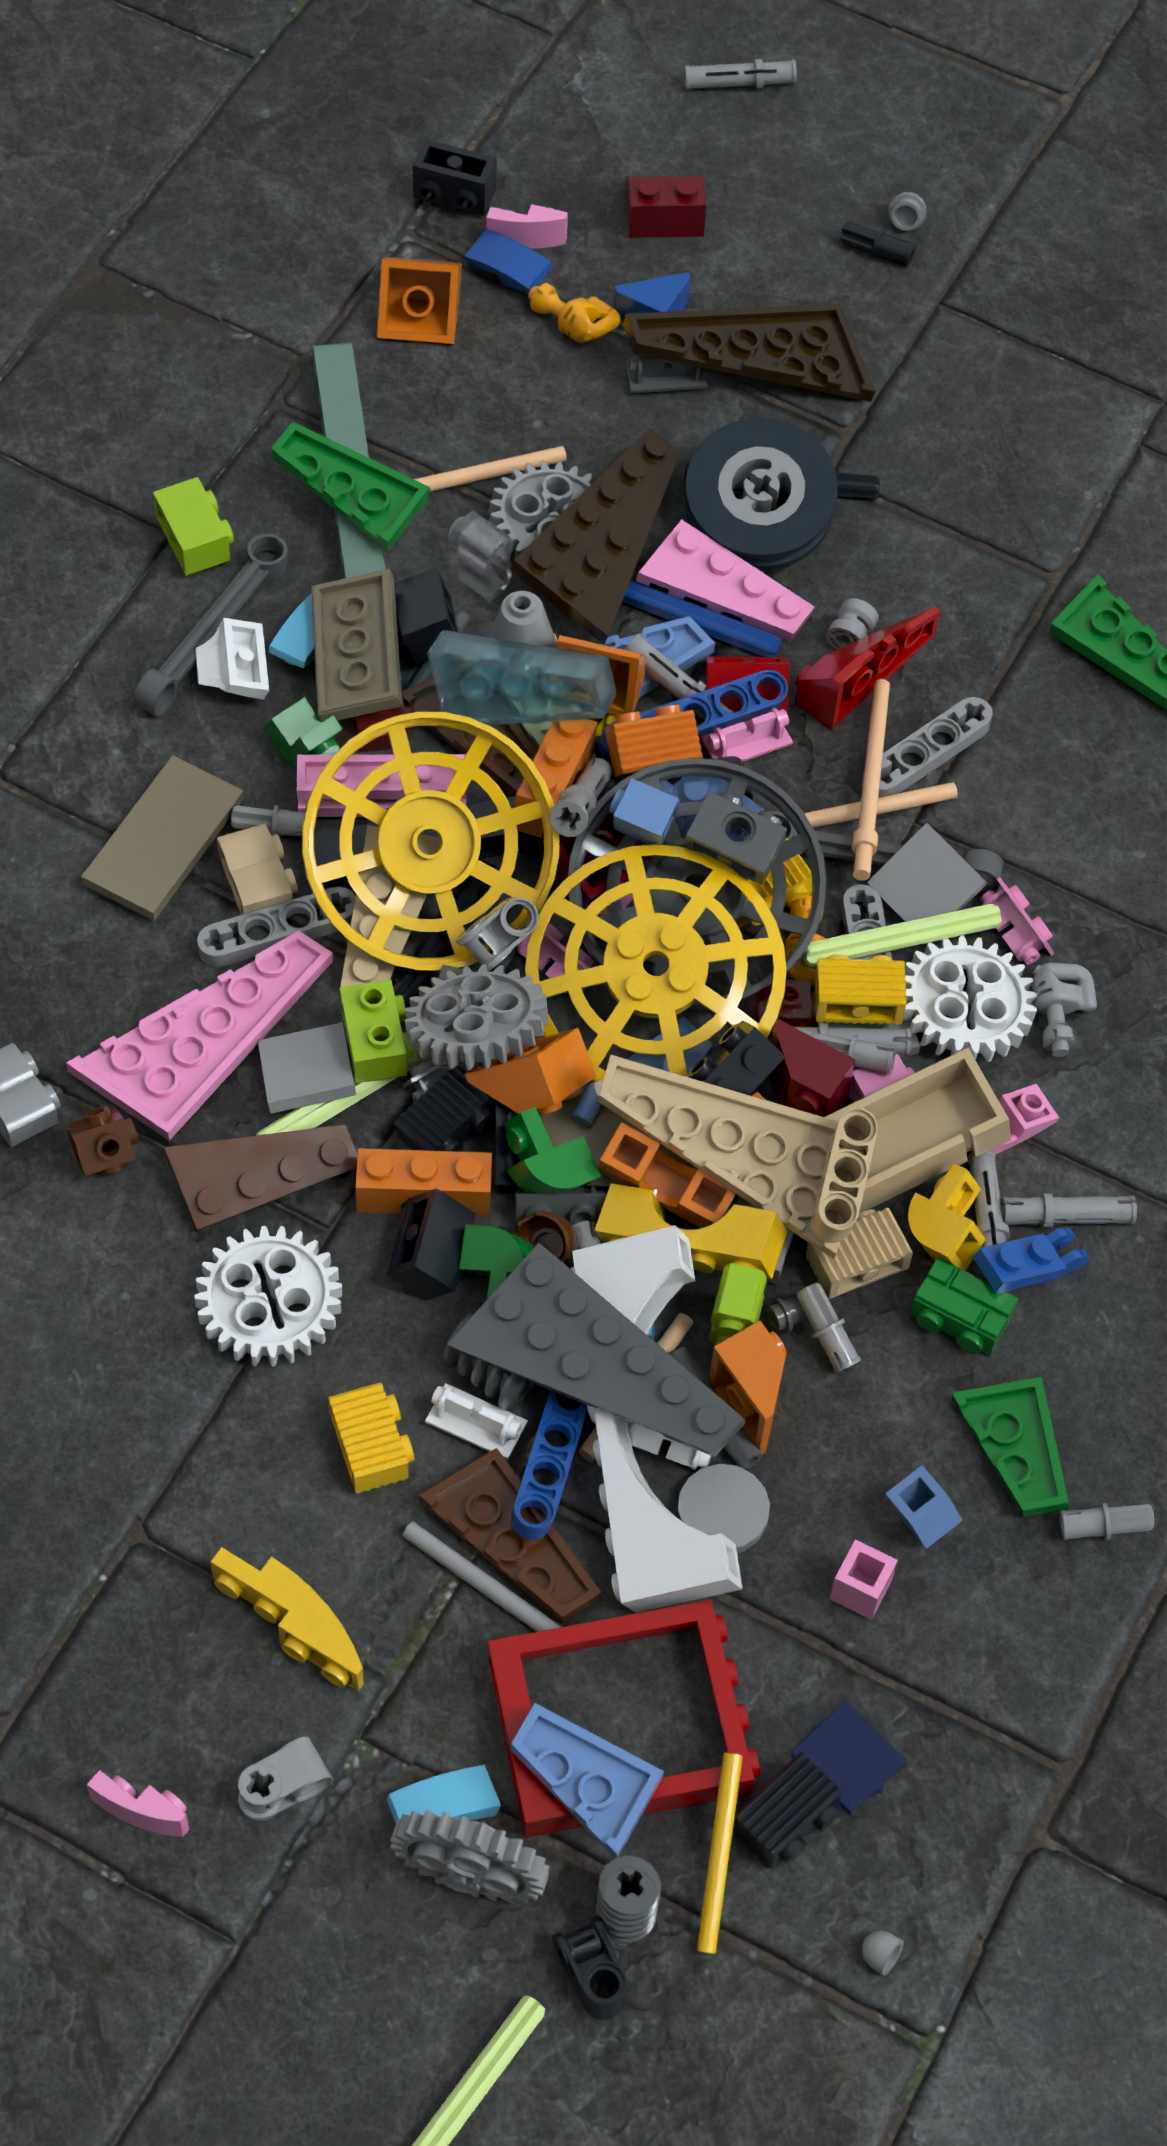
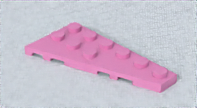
M297 931L256 954L255 960L235 972L230 969L219 975L217 982L200 992L198 989H195L140 1020L138 1027L121 1037L116 1038L112 1036L100 1043L101 1048L84 1058H81L79 1055L66 1062L67 1071L170 1141L257 1046L258 1040H262L329 967L333 962V952L301 931Z

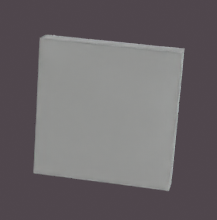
M928 823L867 882L905 922L959 911L988 884Z
M343 1022L258 1040L270 1114L357 1095Z

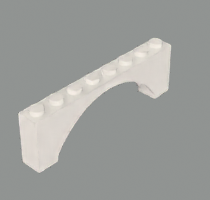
M675 1225L572 1251L574 1267L570 1269L646 1335L664 1307L686 1283L695 1281L689 1238ZM587 1405L590 1418L596 1423L598 1439L593 1442L595 1459L603 1471L604 1483L599 1486V1494L603 1508L609 1514L610 1528L606 1529L605 1537L608 1550L615 1557L617 1573L612 1574V1587L616 1599L635 1613L741 1590L742 1582L736 1544L722 1533L710 1536L685 1524L673 1515L653 1493L640 1471L631 1445L628 1422L614 1414Z

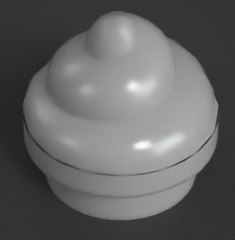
M912 192L898 194L890 203L888 209L889 219L900 230L910 231L918 228L926 217L924 200Z

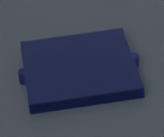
M848 1702L841 1706L823 1724L816 1723L814 1733L791 1753V1757L794 1758L800 1752H804L807 1758L811 1759L822 1772L826 1773L829 1779L833 1780L836 1786L840 1787L842 1796L839 1804L850 1815L874 1793H882L884 1783L907 1761Z

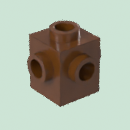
M108 1107L94 1108L83 1114L84 1119L65 1125L77 1164L85 1176L101 1172V1174L115 1173L124 1169L127 1166L126 1162L136 1159L132 1145L139 1143L134 1124L131 1118L124 1120L116 1108L110 1110Z

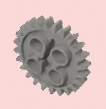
M542 461L540 470H536L530 463H526L524 474L514 468L512 469L510 479L502 477L500 487L494 488L488 510V515H490L488 526L495 529L493 540L503 541L501 551L507 553L514 550L515 559L591 485L592 474L588 473L581 478L577 476V466L566 472L563 471L562 462H558L555 469H549L546 461Z
M482 964L478 972H472L468 966H464L463 974L456 975L449 970L447 971V979L444 981L433 977L431 978L432 988L420 986L418 988L420 997H410L411 1007L405 1008L406 1031L408 1038L411 1040L412 1048H419L420 1057L422 1058L432 1055L433 1064L435 1065L448 1059L449 1068L451 1069L457 1066L459 1062H465L467 1070H471L475 1062L480 1061L485 1068H489L491 1059L495 1058L502 1063H507L506 1054L513 1053L522 1056V1045L534 1047L536 1045L535 1036H543V1025L548 1024L546 995L542 994L541 985H533L532 976L530 975L520 978L518 969L505 974L503 965L498 966L493 972H488L486 964Z
M412 1811L410 1816L402 1814L401 1819L397 1820L390 1840V1849L396 1851L395 1857L406 1860L404 1865L407 1867L419 1868V1875L432 1876L437 1884H444L454 1891L471 1894L473 1897H478L479 1894H482L495 1902L497 1897L508 1903H513L514 1899L523 1903H527L528 1898L536 1901L538 1895H543L549 1876L550 1866L545 1864L546 1859L544 1857L535 1855L537 1851L535 1848L523 1847V1840L505 1837L506 1831H496L484 1822L470 1821L464 1816L457 1820L445 1812L442 1813L441 1817L430 1811H425L424 1815Z

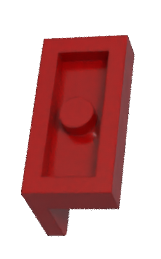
M705 656L706 690L760 671H776L784 677L788 686L787 695L777 710L784 709L787 712L790 663L786 657ZM761 682L757 685V691L762 698L774 700L778 697V689L772 683ZM724 695L720 698V702L729 710L731 709L733 712L741 710V702L737 697Z

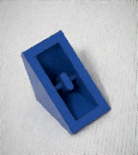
M686 272L615 286L613 308L620 314V320L623 322L626 314L684 311L689 304L690 274Z

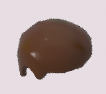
M534 1211V1213L521 1219L516 1224L515 1235L524 1238L534 1247L538 1243L542 1244L568 1268L573 1264L572 1251L579 1249L577 1233L566 1218L555 1212Z

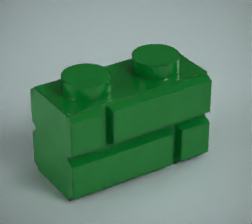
M937 1258L914 1298L910 1315L916 1318L918 1325L926 1331L932 1333L942 1331L956 1338L957 1344L962 1349L974 1354H978L981 1351L991 1356L1014 1315L1019 1298L1007 1292L996 1294L990 1283Z

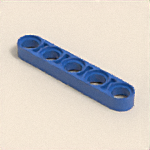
M764 670L656 708L677 704L680 705L681 712L686 708H697L704 716V723L696 726L698 736L700 737L713 732V729L717 727L723 729L769 713V710L772 708H779L787 695L788 686L787 681L781 674L772 670ZM761 682L772 683L778 689V697L774 700L762 698L757 691V685ZM724 695L737 697L741 702V710L737 713L725 711L720 705V698ZM656 708L641 712V719L655 717ZM616 721L610 723V724L607 725V726H610V725H612V724H616ZM604 728L599 738L598 749L601 756L611 763Z
M551 1390L511 1513L510 1522L512 1528L525 1539L535 1540L542 1538L551 1529L588 1410L587 1405L581 1402L580 1407L577 1409L568 1410L561 1407L556 1400V1397L560 1394ZM553 1430L560 1431L566 1435L569 1444L560 1448L554 1447L546 1441L544 1434ZM536 1469H548L556 1475L557 1482L549 1486L542 1485L534 1479L532 1473ZM525 1507H536L544 1513L546 1519L540 1524H530L522 1518L520 1511Z

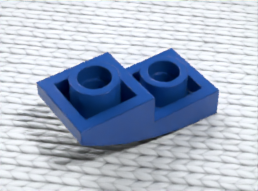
M485 230L464 255L469 267L496 274L503 286L527 293L530 292L532 287L537 286L552 268L551 262L539 253L511 238L489 230Z

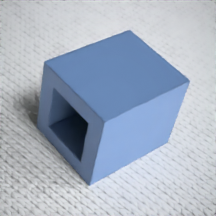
M631 778L626 790L619 788L611 803L609 812L614 814L613 829L650 845H663L678 813L679 798Z
M922 1465L885 1493L899 1517L926 1549L963 1521L949 1496Z

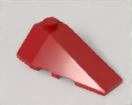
M931 607L826 654L813 666L807 665L796 678L795 684L797 689L794 704L829 730H834L873 693V686L876 680H888L936 635L940 610L936 607Z

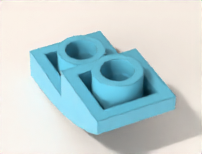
M312 593L283 624L271 642L268 653L283 659L286 663L303 669L315 659Z
M485 1765L464 1768L416 1782L390 1793L386 1799L395 1823H397L398 1819H401L402 1814L410 1816L412 1811L422 1815L425 1814V1811H430L439 1817L445 1812L457 1820H460L462 1816L467 1817L469 1820L496 1816L501 1807Z

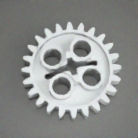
M963 935L959 937L957 945L954 946L948 938L942 939L939 948L929 942L924 953L916 951L912 962H907L905 965L907 999L903 1020H912L910 1025L911 1034L919 1032L924 1034L920 1045L925 1046L932 1041L937 1044L935 1054L938 1056L945 1049L951 1050L952 1056L969 1048L974 1059H976L978 1053H981L988 1062H991L995 1050L1005 1057L1010 1046L1018 1048L1023 1036L1028 1035L1037 1012V1008L1034 1007L1037 993L1030 991L1033 979L1021 978L1025 966L1023 964L1011 966L1010 961L1013 956L1011 952L1002 957L997 955L998 944L996 943L988 950L983 949L982 939L979 937L973 946L967 945ZM963 969L967 971L968 981L966 984V992L963 991L966 982V977L964 976ZM968 1006L971 1007V1010H970V1013H969V1016H968V1021L970 1022V1027H971V1029H969V1028L967 1027V1022H966V1017H967V1014H968Z
M262 1226L260 1237L253 1238L252 1234L247 1229H244V1241L238 1243L230 1236L227 1237V1252L215 1247L213 1248L212 1253L215 1263L203 1262L202 1271L205 1277L196 1278L197 1291L201 1293L195 1295L196 1308L201 1309L198 1311L199 1323L202 1325L208 1324L206 1326L207 1338L214 1339L219 1337V1351L223 1352L234 1346V1360L239 1361L247 1352L251 1353L253 1366H257L263 1355L268 1356L271 1366L275 1367L278 1355L284 1354L287 1360L293 1363L295 1360L294 1350L299 1348L308 1356L311 1354V1339L321 1344L326 1342L323 1328L334 1330L336 1321L332 1314L341 1313V1301L337 1298L342 1297V1283L336 1282L339 1280L338 1267H329L331 1265L330 1253L326 1252L317 1255L319 1252L318 1241L314 1240L304 1246L303 1233L301 1231H298L290 1240L286 1238L285 1227L281 1226L276 1236H269L267 1227ZM255 1263L262 1265L270 1295L273 1299H276L277 1313L284 1325L282 1329L277 1328L274 1323L267 1295L262 1293L261 1279L254 1267ZM284 1265L293 1268L290 1272L284 1274L273 1271L275 1268ZM239 1279L250 1282L241 1288L230 1285L233 1281ZM298 1303L307 1306L302 1312H292L287 1309L289 1306ZM254 1317L264 1320L258 1326H248L244 1323L246 1320Z

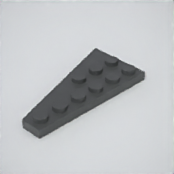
M540 1243L534 1247L447 1344L449 1349L477 1358L497 1369L506 1370L521 1376L541 1387L593 1408H599L614 1414L632 1424L646 1427L662 1434L666 1438L713 1457L718 1455L746 1423L745 1419Z

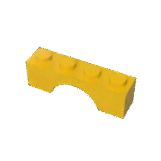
M611 1183L594 1231L602 1243L670 1227L671 1225L665 1222L664 1209L652 1190ZM735 1204L725 1216L710 1226L695 1230L679 1229L689 1238L693 1268L704 1273H712L714 1269L723 1271L727 1264L733 1263L762 1270L766 1274L767 1279L770 1280L773 1278L788 1232L776 1211Z

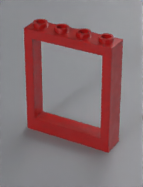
M712 1600L488 1641L487 1659L524 1838L584 1827L557 1798L550 1799L549 1789L511 1751V1743L531 1710L521 1662L528 1659L698 1628L726 1751L731 1754L743 1755L737 1797L751 1795L754 1778L760 1777L759 1761L755 1748L747 1749L743 1732H749L747 1711L744 1703L736 1704L733 1688L738 1687L737 1670L733 1658H725L722 1643L728 1642L726 1624L722 1614L715 1615ZM722 1766L663 1777L642 1816L716 1802Z

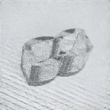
M472 510L465 517H459L449 530L450 549L452 550L449 555L450 574L490 603L509 585L512 575L509 559L513 549V541L510 536Z

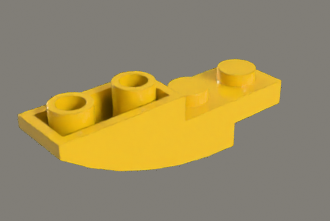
M221 1547L211 1561L215 1586L230 1598L237 1599L240 1596L252 1603L255 1612L268 1622L275 1624L279 1620L278 1631L279 1640L282 1644L281 1648L292 1659L300 1663H305L308 1660L321 1668V1674L332 1684L341 1688L348 1685L359 1692L364 1684L363 1667L343 1625L322 1598L298 1575L272 1556L262 1570L259 1571Z

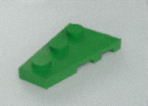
M1042 1377L953 1392V1402L1022 1516L1029 1517L1068 1510L1069 1501Z

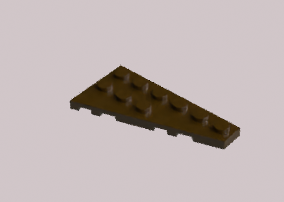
M841 304L626 314L623 322L633 354L869 402L872 401L876 392Z
M651 428L513 560L510 567L512 572L603 645L610 634L680 455V451Z

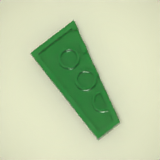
M293 421L271 448L274 461L387 552L430 497L429 486Z
M1097 574L1051 623L1049 633L1167 710V650L1156 640L1158 634L1148 624L1143 626L1130 613L1131 607L1121 597L1116 599L1106 589L1107 583Z

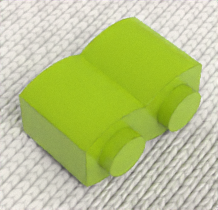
M729 1263L723 1268L711 1316L709 1340L713 1345L720 1344L759 1321L767 1276L762 1270Z

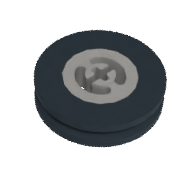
M763 417L734 421L710 434L692 456L686 475L684 496L686 518L689 525L760 571L780 569L807 557L820 545L827 535L833 520L837 500V476L833 463L823 446L800 427L782 420ZM745 479L742 499H737L733 490L739 482ZM779 489H784L788 495L786 503L777 510L771 511V508H777Z

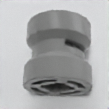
M857 598L846 599L837 612L838 619L834 620L826 633V639L837 650L867 637V634H870L878 623L879 615L870 604Z

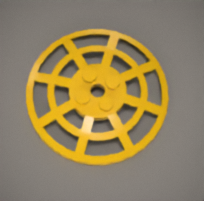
M414 712L394 716L368 727L345 743L330 758L316 779L306 804L302 824V857L306 877L317 904L329 922L350 943L369 956L394 966L413 970H441L443 965L456 968L469 966L478 962V960L465 945L459 946L456 940L465 932L463 925L472 922L484 914L500 898L502 893L511 897L529 900L535 905L538 913L545 904L555 880L559 860V833L555 831L550 822V813L555 804L545 780L532 760L512 740L493 727L470 717L447 712ZM443 726L462 730L476 737L463 759L440 752L411 753L405 728ZM387 733L389 734L395 759L387 761L373 770L358 785L355 791L333 779L338 769L358 749L375 738ZM491 745L501 751L520 770L532 789L536 799L535 802L511 808L500 787L486 772L479 768ZM436 765L453 769L456 773L445 792L436 790L422 791L415 766ZM398 771L404 797L396 801L388 810L366 798L368 793L380 781ZM471 780L475 781L488 794L498 813L475 819L470 809L460 801ZM325 794L346 806L339 830V852L341 859L317 866L314 854V828L318 808ZM358 813L379 825L376 842L377 849L353 856L352 831ZM541 818L544 829V856L540 876L533 889L511 877L518 854V832L516 825ZM503 829L504 854L500 870L498 871L479 861L478 858L481 849V835ZM424 830H432L440 838V847L432 855L424 854L417 845V838ZM380 865L383 866L386 873L396 882L385 905L368 890L358 872ZM469 875L491 886L475 904L460 913L458 912L452 888L462 883ZM344 876L347 877L349 885L357 897L371 912L379 916L368 939L356 932L340 916L328 898L322 883ZM413 891L422 894H434L442 918L418 919L400 913ZM525 908L509 925L511 928L519 929L525 925L528 919ZM394 925L418 932H440L446 930L455 955L441 958H418L385 949L384 946ZM484 944L483 946L490 953V949Z
M659 844L630 846L606 853L584 864L566 878L547 899L538 915L537 927L531 933L528 942L525 974L526 976H532L533 985H541L542 994H545L546 998L569 992L571 1001L579 1016L591 1030L598 1034L587 1051L596 1077L590 1080L592 1083L604 1079L606 1071L599 1066L612 1045L637 1054L666 1055L668 1071L688 1077L683 1051L692 1049L709 1040L726 1023L734 1026L743 1020L754 1026L768 1038L777 1021L784 998L787 970L784 944L777 922L764 899L744 877L725 863L705 853L680 846ZM661 855L680 857L700 863L712 869V872L699 888L675 879L646 878L641 856ZM621 860L625 861L629 882L622 883L604 892L586 910L564 899L574 886L591 873L611 863ZM727 880L736 885L754 905L765 925L769 938L743 940L741 931L733 917L714 898ZM650 891H670L691 899L678 917L664 913H654ZM632 894L636 917L628 920L619 928L597 917L611 903ZM706 908L722 924L730 942L711 945L704 944L693 926ZM554 913L575 924L566 947L565 974L539 981L540 946L547 924ZM586 931L608 943L604 954V965L578 971V954ZM658 955L665 958L669 965L668 970L660 976L648 974L643 964L650 956ZM772 955L774 965L772 991L765 1013L760 1022L757 1023L737 1008L746 986L747 958ZM734 959V979L729 995L725 999L705 985L709 963ZM606 983L611 995L618 1002L606 1022L590 1007L582 988ZM695 1001H698L715 1013V1016L701 1028L680 1037L676 1014L689 1008ZM547 1013L548 1024L543 1025V1036L559 1033ZM632 1014L645 1018H658L663 1040L638 1039L625 1035L621 1031Z

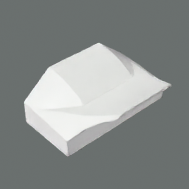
M223 618L215 635L195 649L198 684L218 687L225 692L264 700L269 691L263 626L261 623Z

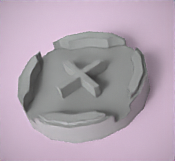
M716 1464L701 1468L687 1479L679 1494L677 1513L679 1520L711 1536L722 1533L736 1544L737 1553H740L757 1543L767 1528L770 1502L765 1487L754 1474L739 1466Z

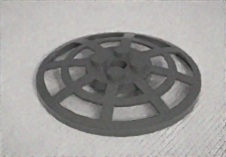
M688 758L670 760L646 767L623 779L596 804V808L592 809L588 815L587 827L576 837L570 856L568 877L583 866L586 853L598 858L606 853L635 846L639 841L636 838L625 835L618 847H615L594 836L600 824L610 814L609 809L619 788L626 790L631 778L663 791L660 782L671 778L688 776L715 777L731 781L726 793L738 798L741 802L746 789L749 788L775 805L791 822L798 834L784 842L770 870L773 882V899L769 909L777 922L778 928L801 935L793 950L785 958L786 975L793 969L805 954L817 932L825 905L826 872L824 856L816 832L802 809L784 790L768 778L744 766L722 760ZM703 802L679 803L675 819L696 816ZM674 819L665 838L666 845L685 848L686 838H682ZM739 828L741 831H743L745 834L749 836L746 830ZM806 851L810 863L813 885L811 908L807 919L783 912L787 886L782 862ZM656 855L651 863L642 859L646 878H668L687 883L695 878L705 881L712 872V869L700 863L680 857ZM624 860L610 864L607 877V891L620 885L622 870L627 871ZM727 880L714 898L730 913L735 923L739 917H743L763 924L762 929L753 939L769 938L765 925L754 905L747 900V897L736 885ZM580 882L570 890L569 901L583 908ZM650 891L654 913H664L678 917L691 899L670 891ZM619 899L608 906L610 914L600 916L599 918L619 928L622 924L637 916L635 905L623 909ZM706 908L693 928L698 932L702 940L709 939L711 944L729 942L722 924ZM586 931L582 939L585 947L600 966L604 965L605 953L600 949L594 938L595 936ZM654 955L646 959V961L655 965L650 975L660 976L669 968L668 962L661 956ZM734 959L709 963L708 974L724 971L732 986L735 968ZM773 971L752 985L747 978L741 1001L748 1000L771 988ZM729 994L722 995V997L726 999ZM695 1001L689 1009H706V1007Z

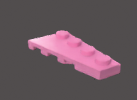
M682 519L638 572L636 582L647 586L650 583H654L669 589L668 594L684 600V597L687 596L707 604L706 609L722 614V612H727L741 618L742 623L789 642L792 641L814 610L813 605Z

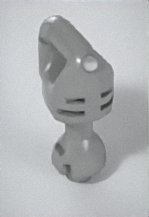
M1049 962L1041 966L1038 965L1033 971L1032 992L1037 993L1034 1007L1037 1008L1038 1013L1047 1015L1048 1026L1043 1032V1048H1046L1047 1051H1052V1055L1055 1057H1063L1068 1055L1069 1049L1077 1043L1073 1029L1065 1022L1064 1014L1077 1010L1084 1012L1096 1010L1095 986L1092 974L1083 966ZM1059 980L1075 981L1077 985L1063 983Z

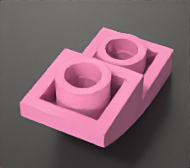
M531 204L527 215L490 207L486 217V230L511 238L530 249L564 245L567 240L568 212Z
M1037 1084L1001 1096L999 1102L1009 1118L1011 1140L990 1151L997 1154L1007 1150L1057 1122L1059 1116Z
M101 1770L87 1784L91 1801L118 1819L133 1826L154 1833L184 1837L189 1831L187 1814H185L187 1807L177 1796L168 1790L161 1794L149 1785L135 1799L137 1792L127 1781L118 1775L110 1779Z

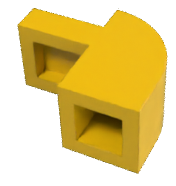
M955 1163L952 1164L947 1174L937 1181L930 1199L918 1193L914 1194L909 1206L908 1221L913 1235L934 1261L940 1258L966 1271L973 1260V1256L986 1240L975 1223L964 1216L981 1191V1188L967 1169Z

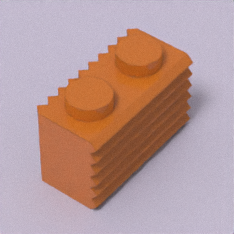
M677 704L656 708V716L641 719L640 711L615 716L616 724L605 727L614 777L634 774L646 767L670 760L703 758L694 711L681 712L680 705Z

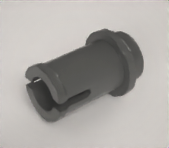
M797 1296L787 1300L781 1298L774 1299L772 1305L768 1306L766 1310L769 1323L776 1332L783 1330L785 1333L793 1330V1325L809 1320Z

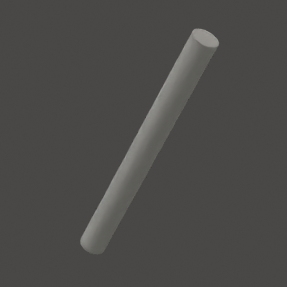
M412 1521L404 1530L403 1538L534 1631L539 1632L562 1627Z

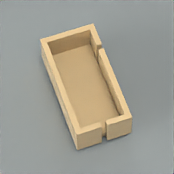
M969 1048L824 1117L839 1121L841 1115L846 1110L856 1107L870 1111L877 1120L878 1134L859 1213L949 1171L953 1163L961 1165L967 1162V1152L971 1150L974 1156L977 1157L1011 1140L1009 1118Z

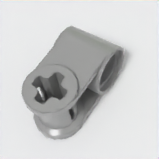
M519 897L507 898L489 914L476 921L457 938L456 943L459 946L465 945L481 965L486 964L489 972L512 952L513 948L537 927L539 920L538 910L527 899ZM520 904L526 909L528 919L523 927L513 929L507 923V911L510 907ZM478 938H480L485 943V945L490 949V953L479 942Z
M301 1737L286 1744L276 1753L243 1770L238 1782V1805L240 1811L247 1818L253 1821H265L299 1802L315 1797L332 1783L333 1778L310 1738ZM258 1787L261 1792L268 1791V1796L262 1798L258 1792L252 1793V1789Z

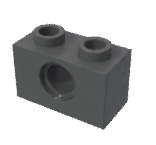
M709 791L686 834L685 848L705 853L725 863L738 874L763 885L785 842L787 828L782 826L781 820L770 813L760 811L756 814L744 808L743 803L730 794L720 793V795ZM738 827L746 830L749 837L744 841L736 842L731 840L726 833L728 830Z

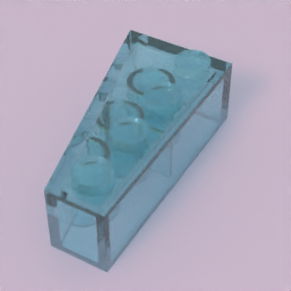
M446 630L441 631L427 653L442 712L470 717L486 725L604 718L617 695L609 658L606 656Z

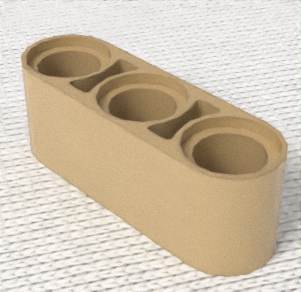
M854 1107L846 1110L841 1115L831 1135L812 1216L814 1233L819 1239L827 1243L843 1241L849 1235L859 1216L878 1134V1123L875 1116L864 1108ZM855 1127L859 1129L865 1139L861 1141L850 1139L846 1135L844 1128ZM838 1168L849 1170L854 1175L855 1181H841L836 1176L834 1170ZM836 1210L840 1212L845 1218V1223L839 1225L830 1222L826 1218L825 1211Z

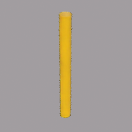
M723 1754L696 1951L716 1954L743 1755Z

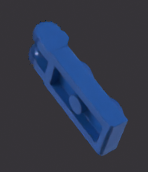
M1065 1227L1055 1229L1046 1236L1043 1233L981 1247L975 1253L973 1259L996 1294L1059 1279L1061 1275L1073 1273L1081 1269L1088 1263L1090 1256L1086 1250L1079 1249L1070 1251L1061 1258L1055 1250L1058 1251L1067 1247L1075 1238L1071 1228Z

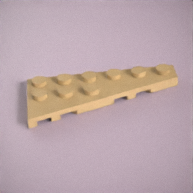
M610 1055L597 1100L599 1103L756 1208L776 1211L786 1228L834 1259L839 1242L827 1243L819 1239L812 1228V1216L831 1135L838 1121ZM855 1127L844 1128L846 1135L850 1139L855 1141L865 1139L859 1129ZM845 1168L834 1170L836 1176L841 1181H855L854 1175ZM836 1210L825 1211L826 1218L830 1222L839 1225L845 1223V1218L840 1212Z

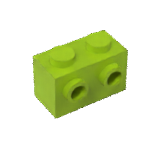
M198 477L153 492L156 519L185 576L231 561L229 544L234 542L231 527L226 519L220 520L217 514L219 513L218 504L211 490L205 491Z
M392 980L340 987L341 1013L355 1084L407 1076V1059L414 1058V1050L407 1032L402 1033L400 1021L406 1020L403 995H394Z

